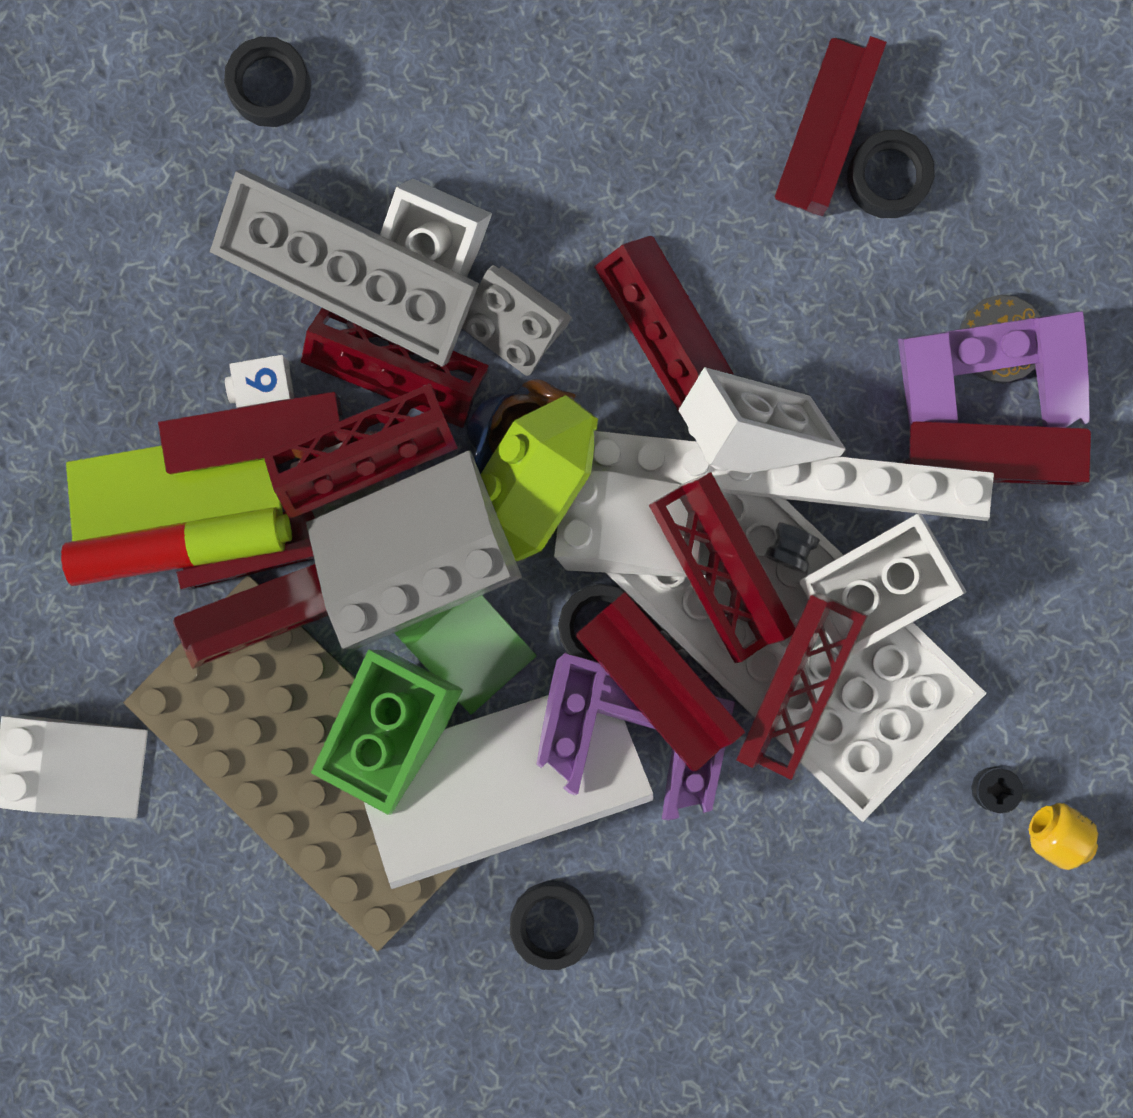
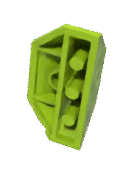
M567 395L514 420L480 474L515 561L523 560L543 550L591 475L594 454V431L597 430L598 418Z

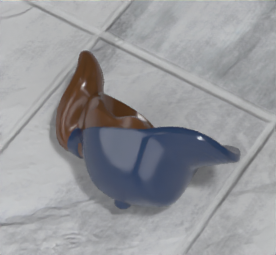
M532 379L525 382L516 392L496 395L484 401L475 410L467 426L468 438L473 446L477 448L474 460L480 474L514 420L565 395L575 400L576 395L559 390L543 380Z

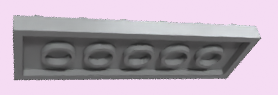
M245 169L235 172L210 249L211 253L442 367L449 362L479 286V283Z

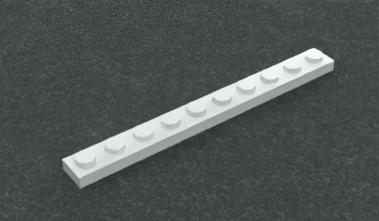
M594 431V454L591 471H609L682 485L692 479L712 472L721 491L726 493L988 521L990 517L994 473L847 457L827 458L752 473H743L730 469L721 471L706 462L703 451L695 441Z

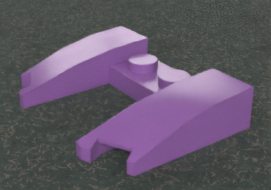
M1083 311L1066 312L898 339L909 427L916 421L958 423L954 376L1034 363L1036 366L1043 427L1066 428L1078 419L1084 425L1090 422L1088 359Z
M564 653L556 660L536 765L542 768L548 763L567 780L563 789L569 794L577 795L597 713L645 727L655 728L599 663ZM716 697L732 716L735 702ZM725 747L719 750L697 771H691L672 749L662 813L663 820L680 818L678 809L700 804L703 813L712 811Z

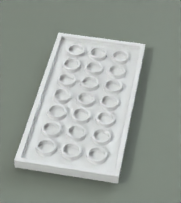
M722 492L796 628L809 600L799 581L844 555L786 499ZM779 522L797 527L820 539L817 548L811 550L807 558L810 565L806 573L785 567L764 556L768 547L775 544L777 539L775 530ZM701 542L699 564L707 567L710 553L705 544ZM606 573L754 718L756 717L792 636L785 641L766 645L743 662L734 663L688 577ZM716 580L713 594L718 603L729 606L731 592L725 582ZM737 619L735 634L742 647H744L756 638L748 623ZM912 622L849 657L801 764L860 821L864 822L986 695V692ZM825 629V632H826V634H827L828 640H829V642H830V644H831V643H833V641L831 640L829 634L827 633V631H826V629ZM820 636L818 637L813 650L823 647ZM835 647L832 648L835 658L837 659L839 652ZM825 651L810 656L805 665L811 685L828 679L832 670ZM801 676L794 691L804 687ZM824 686L814 689L817 701ZM807 692L791 697L788 702L787 710L793 725L809 720L813 712ZM781 718L776 731L786 728L783 718ZM805 727L795 730L798 740H800ZM786 733L775 737L793 755L795 750L789 734Z

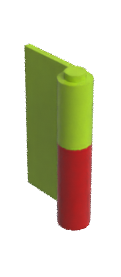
M161 445L66 462L72 541L65 542L62 545L61 561L65 578L71 586L281 552L285 550L286 542L292 540L289 517L287 514L283 515L282 504L273 490L264 459L170 475L165 469Z

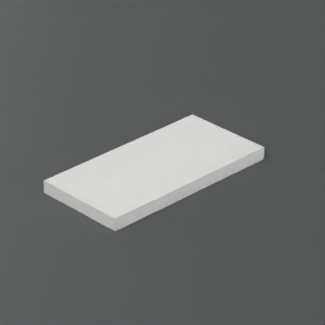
M549 695L445 729L391 815H387L364 802L391 889L653 801L652 789L625 721L597 713L577 795L569 794L563 789L567 780L548 763L542 768L536 765Z

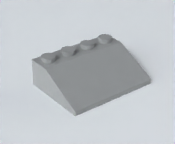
M471 451L464 452L306 522L325 607L342 649L360 648L522 578Z

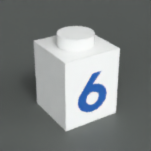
M283 355L229 364L231 376L225 377L226 393L229 402L236 403L237 408L295 398L289 361Z

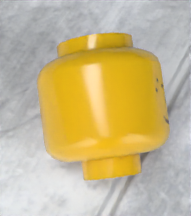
M1056 803L1051 806L1042 807L1036 812L1029 824L1028 830L1031 847L1038 855L1060 869L1072 870L1082 864H1086L1093 859L1097 852V826L1091 819L1068 804Z

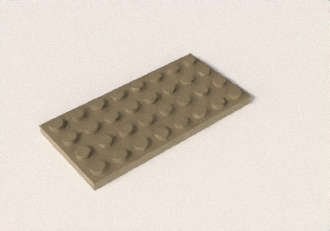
M247 575L226 597L260 584L250 575ZM303 626L192 669L181 643L123 703L358 934L379 952L459 867L391 889L364 802L311 773L355 677Z

